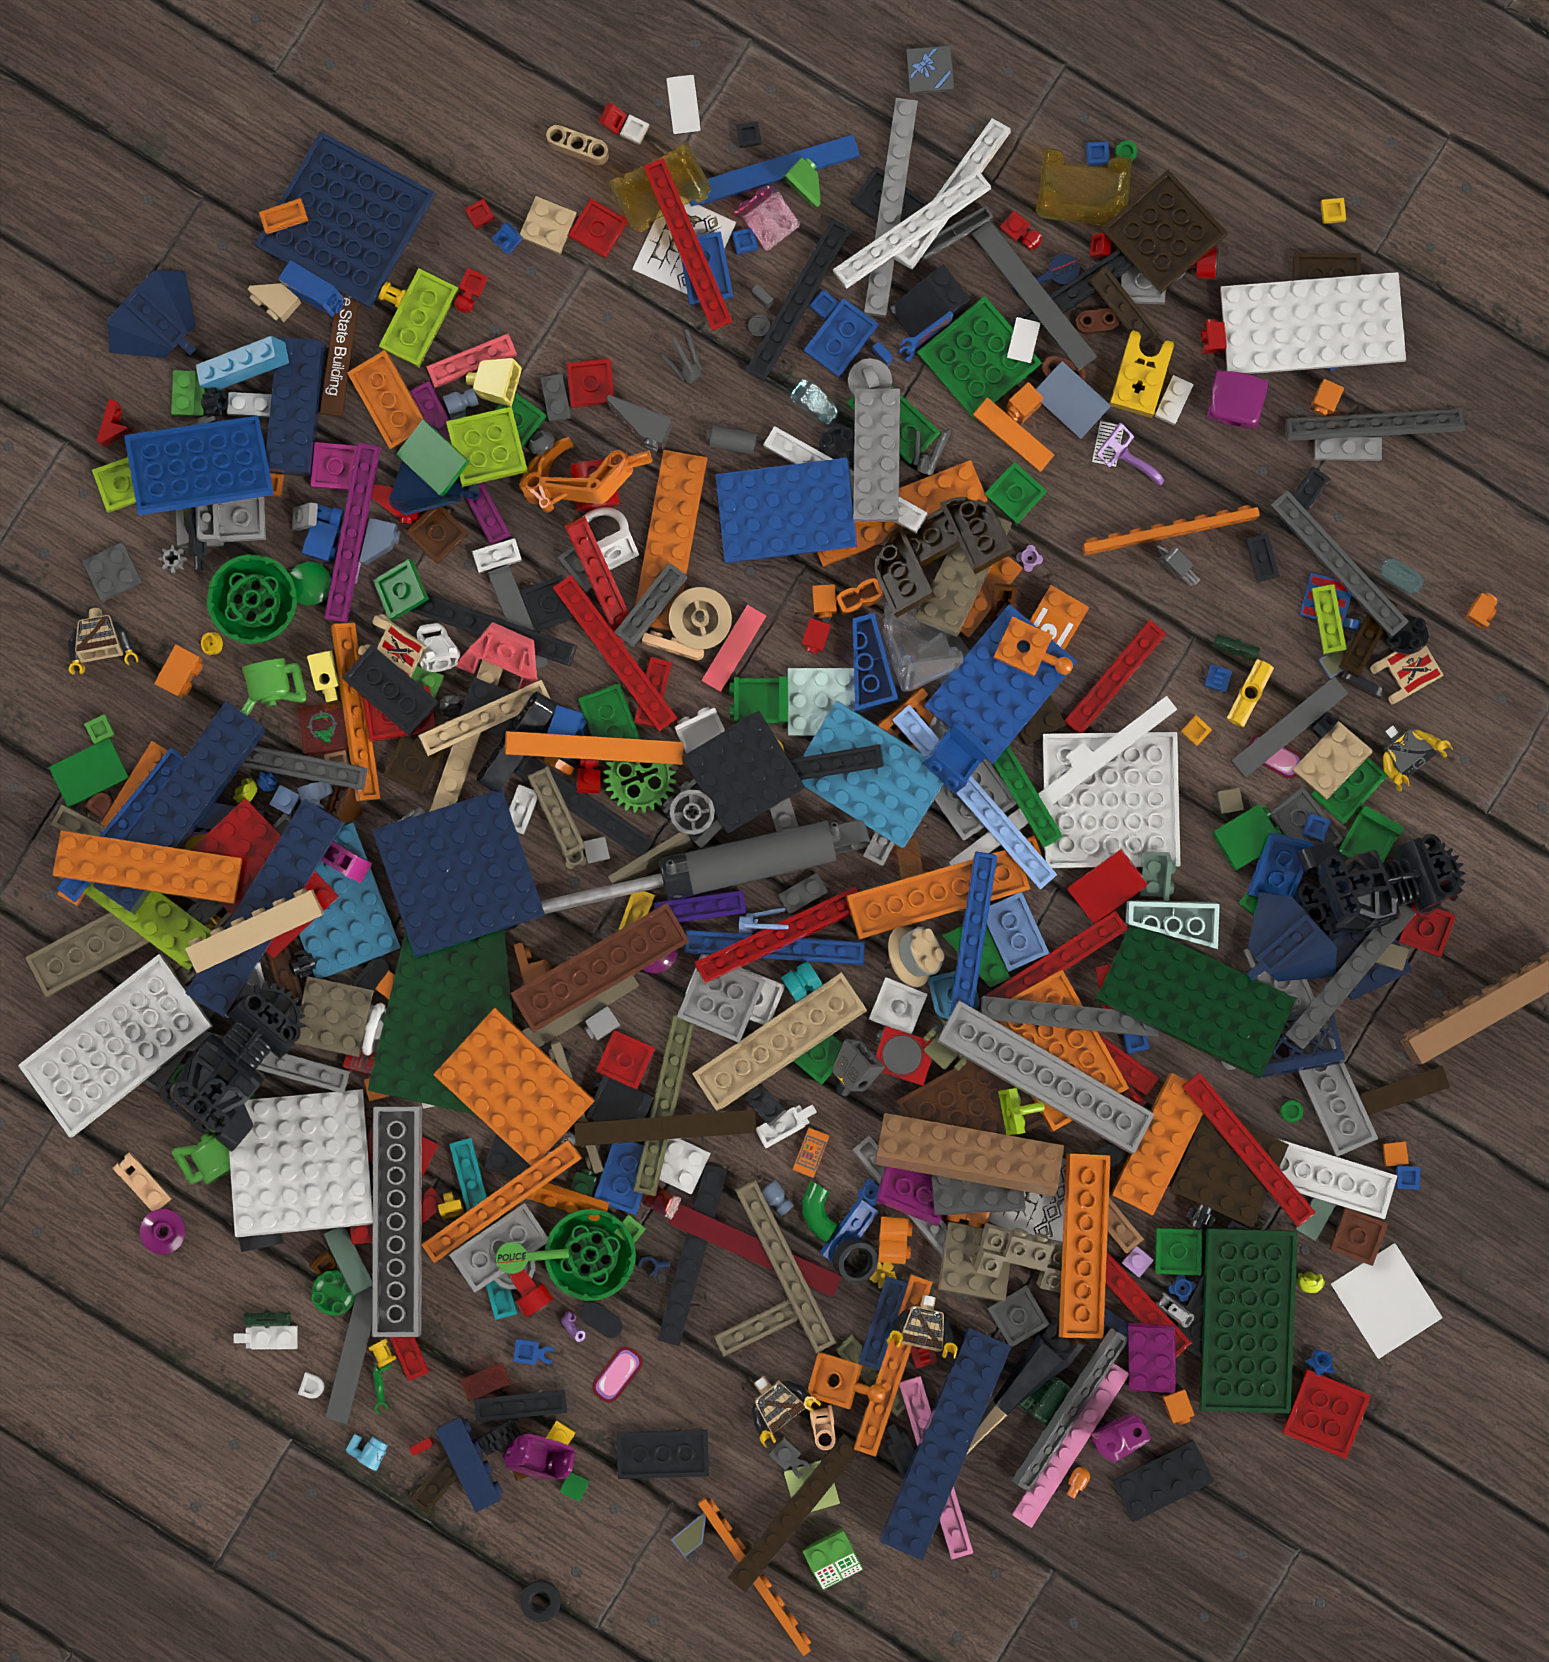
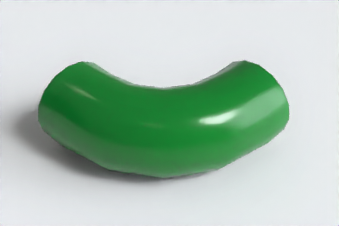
M810 1181L802 1200L803 1217L809 1230L826 1243L837 1226V1223L832 1221L825 1212V1201L830 1192Z

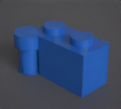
M317 503L316 526L310 527L302 554L330 564L331 560L336 558L338 549L336 544L341 534L344 510L336 507L332 509Z

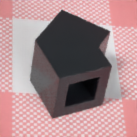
M1327 712L1311 730L1322 739L1338 721Z

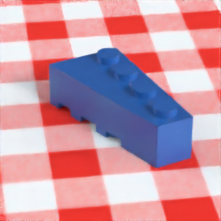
M875 613L854 618L855 712L859 713L900 700Z

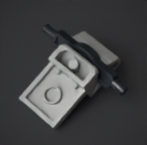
M264 497L176 510L177 546L179 548H189V555L194 557V570H204L203 557L207 556V547L224 546V542L266 540Z

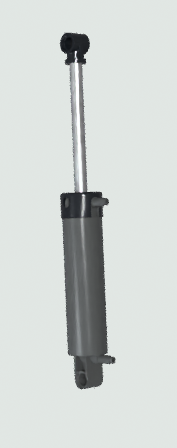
M826 820L691 852H681L660 857L658 859L660 874L543 900L541 904L546 914L660 887L665 888L667 900L673 901L703 892L836 862V854L865 848L870 845V839L864 821H853L840 825L833 822L829 827ZM520 924L502 929V931L514 929Z

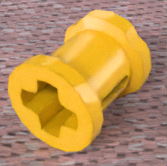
M386 281L378 299L395 304V307L398 308L407 291H401Z
M386 1339L369 1347V1350L373 1352L378 1361V1368L397 1359L388 1348Z

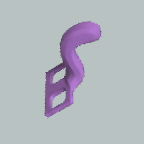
M1119 423L1095 454L1109 468L1117 459H1122L1144 472L1155 485L1161 486L1164 482L1162 475L1154 467L1129 452L1127 446L1134 436L1122 423ZM1121 429L1128 434V438L1122 445L1115 438ZM1107 446H1110L1115 452L1109 462L1102 457V453Z

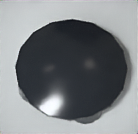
M835 425L827 429L820 436V452L832 459L848 458L849 467L853 466L855 430L845 425Z
M1403 615L1409 622L1392 637L1384 631V640L1388 647L1403 655L1414 654L1426 646L1429 638L1428 629L1423 618Z

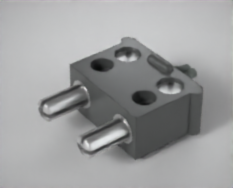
M1160 544L1157 546L1162 555L1157 560V563L1175 580L1182 578L1190 587L1200 581L1190 570L1194 565L1176 546L1168 550Z

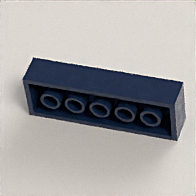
M277 337V339L286 344L289 363L274 369L266 447L269 472L311 477L314 446L317 436L325 345L321 340Z

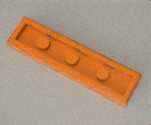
M986 398L973 413V417L1038 472H1041L1053 458L1054 454L989 398Z

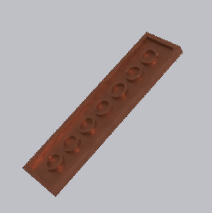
M666 903L510 994L534 1033L690 941L670 906Z

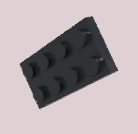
M373 645L364 652L342 677L343 680L408 736H411L439 705V702Z
M474 677L458 717L513 692ZM554 713L541 730V734L548 733ZM517 716L486 729V731L503 737Z
M708 1429L617 1432L618 1479L709 1476Z
M1191 1440L1113 1479L1112 1482L1132 1522H1135L1213 1483L1214 1480L1194 1440Z

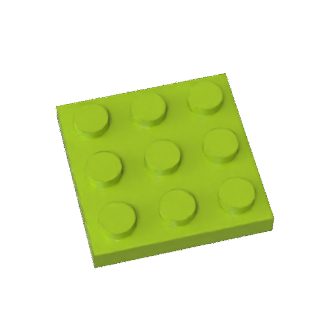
M512 407L446 421L451 444L470 461L459 476L462 487L527 472Z

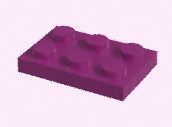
M885 1166L876 1202L932 1225H939L942 1215H934L931 1175Z
M1130 1323L1128 1326L1129 1390L1175 1393V1326Z

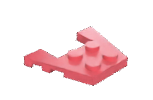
M494 622L460 657L456 667L474 674L480 659L520 676L521 681L518 690L537 682L534 640Z

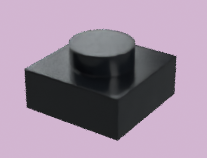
M758 121L736 125L740 149L762 145Z

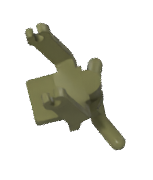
M941 1019L945 1026L947 1020ZM937 1023L923 1038L928 1042L934 1035L936 1036L924 1049V1052L942 1069H946L958 1056L960 1060L954 1068L959 1071L967 1063V1058L937 1042L944 1028L942 1024Z

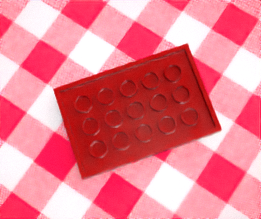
M247 798L240 802L190 850L242 859L235 904L220 902L232 916L282 836ZM315 871L306 885L307 891L313 889L324 912L339 895ZM315 919L276 936L267 949L268 954L274 959Z

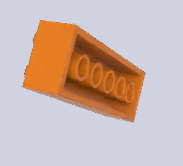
M1174 1073L1168 1074L1150 1111L1154 1113V1116L1135 1153H1129L1110 1192V1195L1150 1215H1154L1203 1115V1112L1181 1087L1187 1080Z

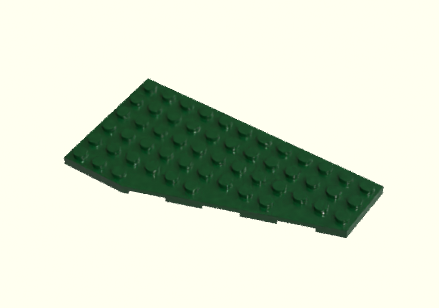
M405 930L368 1091L476 1115L433 1074L494 1008H497L513 1023L504 931L499 930L415 958Z

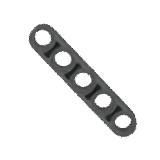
M509 564L489 571L488 575L506 620L535 630ZM535 655L536 670L548 665L546 658Z

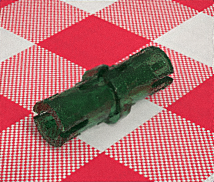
M1220 634L1216 635L1213 644L1214 648L1231 652L1232 656L1236 657V655L1253 661H1256L1260 651L1259 647L1243 643L1241 639L1237 638L1234 640Z
M265 1310L264 1313L246 1312L244 1313V1327L264 1326L265 1329H270V1326H291V1312H270V1310ZM258 1319H277V1320H258Z

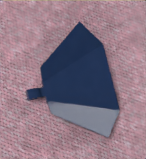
M153 270L107 319L110 353L166 358L177 345L189 356L196 351V348L184 338L196 326L185 271Z
M402 460L389 504L403 515L455 504L461 501V497L478 501L480 484L462 487L460 477H458L443 497Z
M1259 892L1248 949L1259 963L1247 972L1250 979L1254 981L1265 970L1278 982L1334 977L1337 946L1292 896Z

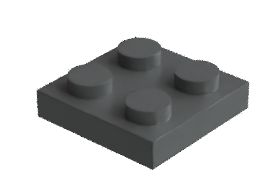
M123 542L82 561L101 602L143 583Z
M1027 1285L1006 1296V1301H998L987 1308L1007 1343L1012 1347L1050 1325Z

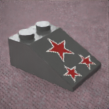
M608 395L609 409L645 445L644 448L655 453L658 450L663 452L672 430L671 418Z

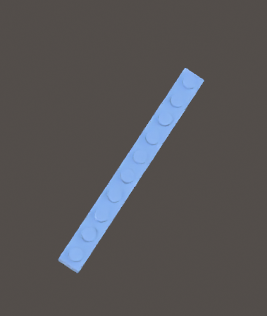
M910 705L892 719L917 750L925 756H928L940 741ZM970 776L966 786L956 794L1039 889L1043 888L1057 875L1056 872L974 778Z

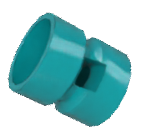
M808 961L798 966L797 972L790 971L781 977L796 1002L805 997L808 990L813 992L823 985Z

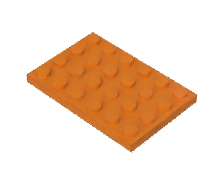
M1063 970L1010 998L1083 1006ZM997 1022L1119 1094L1129 1089L1098 1032ZM1032 1097L1035 1103L1040 1102L1039 1100ZM1044 1104V1111H1040L1051 1132L1073 1121Z
M494 1008L433 1074L531 1166L545 1156L595 1101L497 1008Z

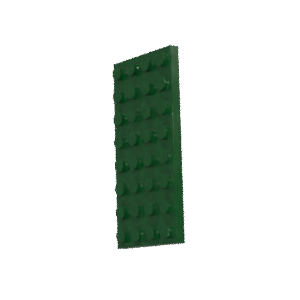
M1134 925L1129 926L1095 1001L1259 1079L1264 1073L1296 998L1256 979L1252 981L1248 975L1155 931Z
M1207 1228L1200 1411L1291 1413L1298 1231Z

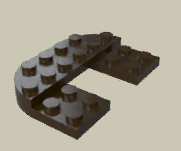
M967 497L952 498L940 503L942 508L927 516L917 533L907 528L903 529L900 525L883 540L881 544L883 548L879 556L875 558V574L896 618L935 597L922 567L961 546L975 574L1015 553L1000 520L989 505L979 499L975 501L968 500Z

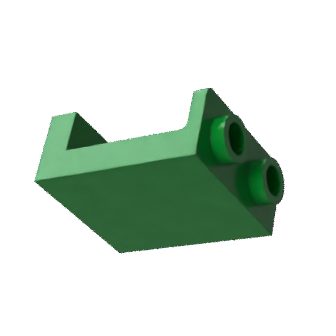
M734 677V682H730V696H734V705H730V718H734V724L739 723L758 710L767 724H788V677Z
M1259 804L1211 832L1233 871L1261 856L1270 832L1282 835L1280 829L1277 826H1273L1270 822L1271 815L1265 806L1261 807Z
M1365 805L1361 807L1338 850L1347 859L1357 854L1376 850L1383 864L1395 840L1403 832L1404 827Z

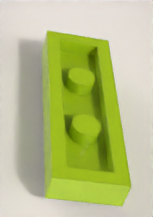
M1335 585L1312 588L1323 654L1346 651Z

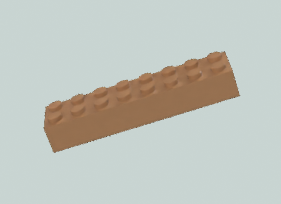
M1549 952L1539 957L1541 961L1529 962L1520 967V973H1510L1500 979L1502 983L1491 984L1481 990L1483 994L1472 995L1464 999L1462 1006H1452L1443 1011V1017H1433L1423 1023L1425 1027L1422 1029L1414 1028L1404 1034L1405 1038L1400 1042L1413 1065L1429 1061L1548 993Z
M884 1113L875 1165L1055 1197L1059 1184L1064 1145Z

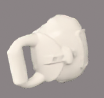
M439 623L419 627L417 639L427 645L419 660L421 667L432 673L456 666L460 658V651L451 641L450 637H448L445 627ZM441 631L440 636H433L426 639L422 635Z

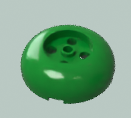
M242 555L226 562L212 577L208 590L207 608L213 623L224 635L240 643L260 644L276 638L289 626L297 608V591L290 574L275 560L266 556ZM254 581H259L261 584L258 590H253L251 587ZM236 595L243 597V601L240 604L234 602ZM252 598H257L255 605L250 603ZM270 598L273 599L274 605L266 607L265 601ZM250 612L256 613L254 621L247 619V615Z
M584 1209L567 1215L553 1228L545 1246V1251L569 1249V1258L545 1260V1264L554 1284L565 1294L580 1300H601L615 1294L627 1283L635 1266L636 1249L630 1231L621 1220L602 1210ZM599 1215L600 1219L592 1221L588 1217ZM616 1229L622 1234L624 1240L614 1233ZM594 1234L601 1236L602 1240L600 1243L592 1241ZM578 1243L581 1246V1250L578 1253L571 1250L572 1244ZM590 1249L595 1251V1255L592 1258L587 1255V1251ZM603 1255L611 1257L609 1264L602 1263L601 1257ZM583 1264L590 1266V1271L586 1274L580 1270Z

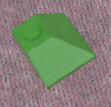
M801 157L782 178L814 209L820 205L818 172L815 170L817 166L809 158L804 160Z

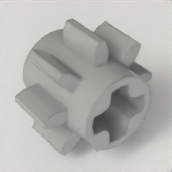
M171 545L170 550L162 549L164 555L159 560L165 562L162 567L164 570L170 567L173 574L176 573V569L184 570L183 562H187L188 559L181 556L184 553L182 548L176 551L175 546ZM173 555L178 558V560H174V564L169 561V559L173 558Z

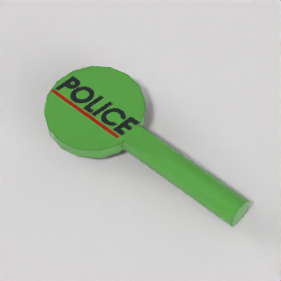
M509 1242L503 1244L497 1251L496 1262L503 1272L515 1274L525 1268L527 1261L569 1258V1249L527 1252L522 1245L516 1242Z

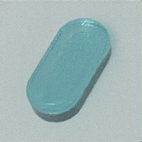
M1389 559L1381 567L1382 577L1405 593L1413 594L1422 588V576L1401 561Z

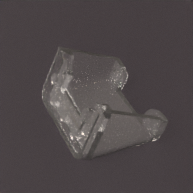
M885 603L882 625L883 642L903 692L913 691L959 669L960 664L963 663L962 652L958 651L957 647H949L943 631L916 620V615L921 605L896 618L889 604Z

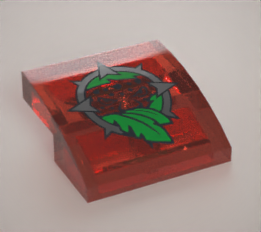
M342 702L298 708L304 755L349 749Z

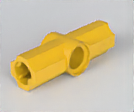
M1256 659L1226 718L1228 721L1244 728L1256 702L1261 697L1274 667ZM1246 688H1251L1254 690V699H1249L1246 697Z

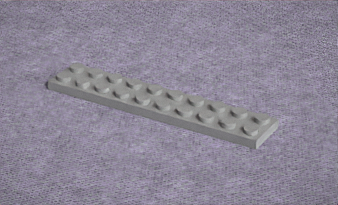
M1248 948L1243 950L1252 969L1259 962ZM1266 970L1256 978V980L1296 998L1289 1016L1303 1014L1315 999L1307 979L1278 982ZM1326 1022L1322 1026V1028L1325 1030H1327L1328 1028ZM1285 1026L1283 1027V1030L1281 1032L1282 1037L1288 1030V1028H1286ZM1318 1031L1311 1040L1318 1043L1324 1033ZM1326 1035L1320 1046L1326 1050L1336 1049L1334 1040ZM1285 1037L1284 1041H1286L1293 1047H1296V1045L1293 1042H1291L1287 1037ZM1308 1043L1303 1050L1299 1047L1297 1049L1304 1054H1309L1315 1046ZM1287 1047L1289 1054H1291L1293 1050ZM1344 1062L1342 1064L1298 1071L1336 1157L1378 1139Z
M961 1001L956 1003L937 1039V1042L1130 1154L1135 1153L1154 1116V1113Z

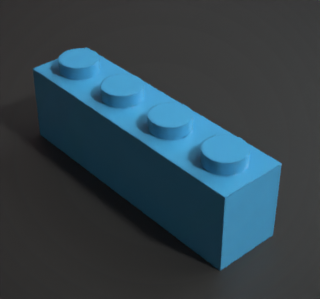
M269 336L197 364L196 369L200 386L206 389L216 388L218 391L289 363L285 342Z

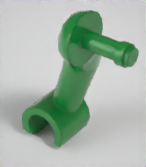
M390 1363L381 1368H378L377 1365L373 1368V1379L378 1402L375 1406V1412L378 1415H381L378 1409L380 1404L385 1405L386 1410H389V1404L385 1401L381 1373L391 1369L392 1365Z

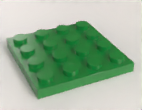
M985 296L917 352V355L973 420H976L972 416L986 398L996 403L1042 365V362L1034 353L1031 363L1007 358L1014 329Z

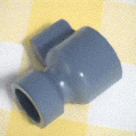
M776 1179L761 1191L768 1206H775L776 1212L780 1217L794 1206L790 1199L785 1198V1190Z

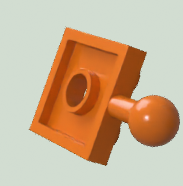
M1012 617L993 657L1032 677L1035 676L1041 661L1055 666L1056 671L1062 675L1069 674L1073 669V663L1069 658L1061 657L1058 659L1046 653L1053 635L1015 617ZM1020 641L1027 642L1029 644V651L1025 653L1020 652L1017 649V643Z
M818 1352L808 1387V1392L812 1397L851 1409L855 1392L868 1395V1398L875 1403L881 1402L886 1395L885 1389L879 1384L869 1387L858 1383L862 1364ZM832 1374H837L840 1379L836 1387L831 1386L829 1383V1378Z

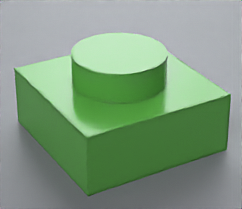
M105 714L84 724L94 744L115 736V732Z
M630 1215L623 1221L635 1243L646 1228ZM616 1229L614 1233L624 1240L622 1234Z

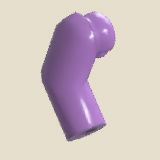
M567 1311L564 1317H561V1323L567 1332L580 1342L584 1340L585 1332L573 1323L576 1315Z

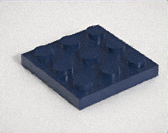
M1372 930L1365 932L1339 931L1334 933L1332 942L1337 946L1335 968L1337 972L1363 942L1365 936H1368ZM1397 938L1391 943L1400 946ZM1407 959L1403 971L1374 963L1348 995L1350 1000L1363 996L1412 972Z

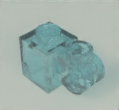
M801 380L789 396L804 411L817 413L816 415L820 422L830 424L839 412L832 401L826 400L828 395L813 382Z

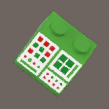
M843 1528L802 1548L806 1560L822 1590L863 1570Z

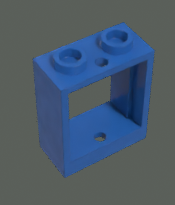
M291 260L278 278L297 297L332 318L343 307L344 298L333 285Z

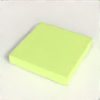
M821 1460L810 1463L811 1466L808 1469L804 1465L797 1467L798 1472L802 1474L800 1478L794 1474L793 1469L784 1471L791 1498ZM835 1484L830 1487L811 1512L840 1504Z

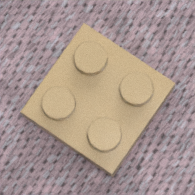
M536 196L520 232V235L523 237L522 240L560 255L576 219L577 212Z

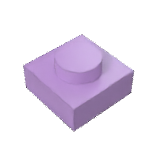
M1135 1246L1121 1263L1140 1278L1154 1260L1139 1247Z

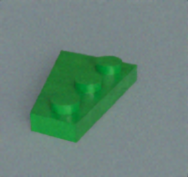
M986 925L979 977L991 988L1010 979V976ZM962 927L942 935L957 953L959 952Z

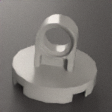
M871 358L861 360L849 372L848 386L854 398L855 389H891V372L879 360Z

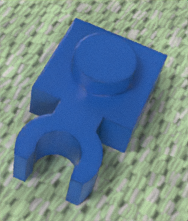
M516 1339L513 1362L536 1365L537 1359H541L542 1362L551 1364L553 1360L547 1359L545 1352L554 1351V1347L545 1346L541 1349L539 1348V1341Z

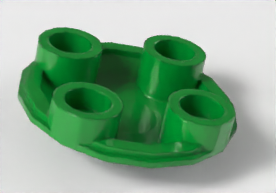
M304 562L297 565L291 571L290 576L296 587L298 603L304 606L316 605L328 597L332 579L329 572L322 565L316 562Z
M337 1270L326 1271L321 1274L313 1283L311 1290V1299L315 1307L323 1314L330 1316L341 1315L348 1311L356 1298V1295L352 1296L341 1272Z

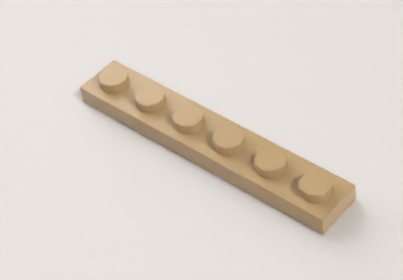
M542 680L418 735L427 756L517 716L531 695L536 691L550 699Z

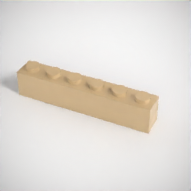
M305 887L293 893L295 898L286 901L285 897L273 902L274 907L267 911L262 907L251 912L253 917L247 920L241 917L230 922L232 927L226 930L221 926L210 931L211 936L204 940L200 936L189 941L190 946L185 948L196 973L322 916L324 912L313 889L307 891Z

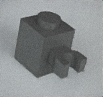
M785 1436L769 1451V1456L785 1471L791 1466L798 1478L802 1476L797 1470L799 1465L802 1464L807 1469L811 1466L806 1460L798 1458L801 1451Z

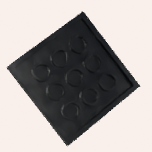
M759 710L682 756L703 793L711 799L715 813L728 834L806 788Z

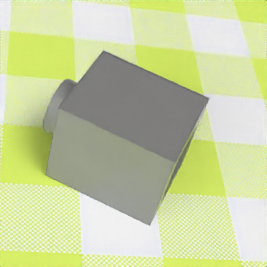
M607 1006L587 1019L585 1022L588 1026L584 1029L591 1039L596 1037L599 1041L621 1025Z

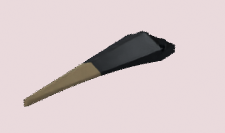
M1054 1318L1044 1332L1036 1336L982 1416L967 1454L1016 1407L1069 1366L1084 1348L1083 1343L1078 1338L1059 1337V1319Z

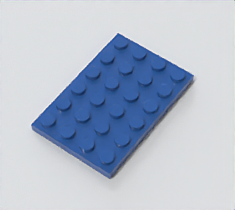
M259 416L124 435L138 516L274 495Z
M848 458L715 474L725 563L858 547L856 527L853 520V499Z
M1010 604L923 706L949 729L960 720L992 750L986 758L991 764L997 760L1067 676V674H1059L1055 666L1041 661L1035 676L1032 677L993 658L1012 617L1036 627ZM1051 640L1046 653L1058 659L1067 657L1072 661L1074 667L1078 661ZM1020 641L1017 643V649L1022 653L1028 652L1029 644L1025 641Z

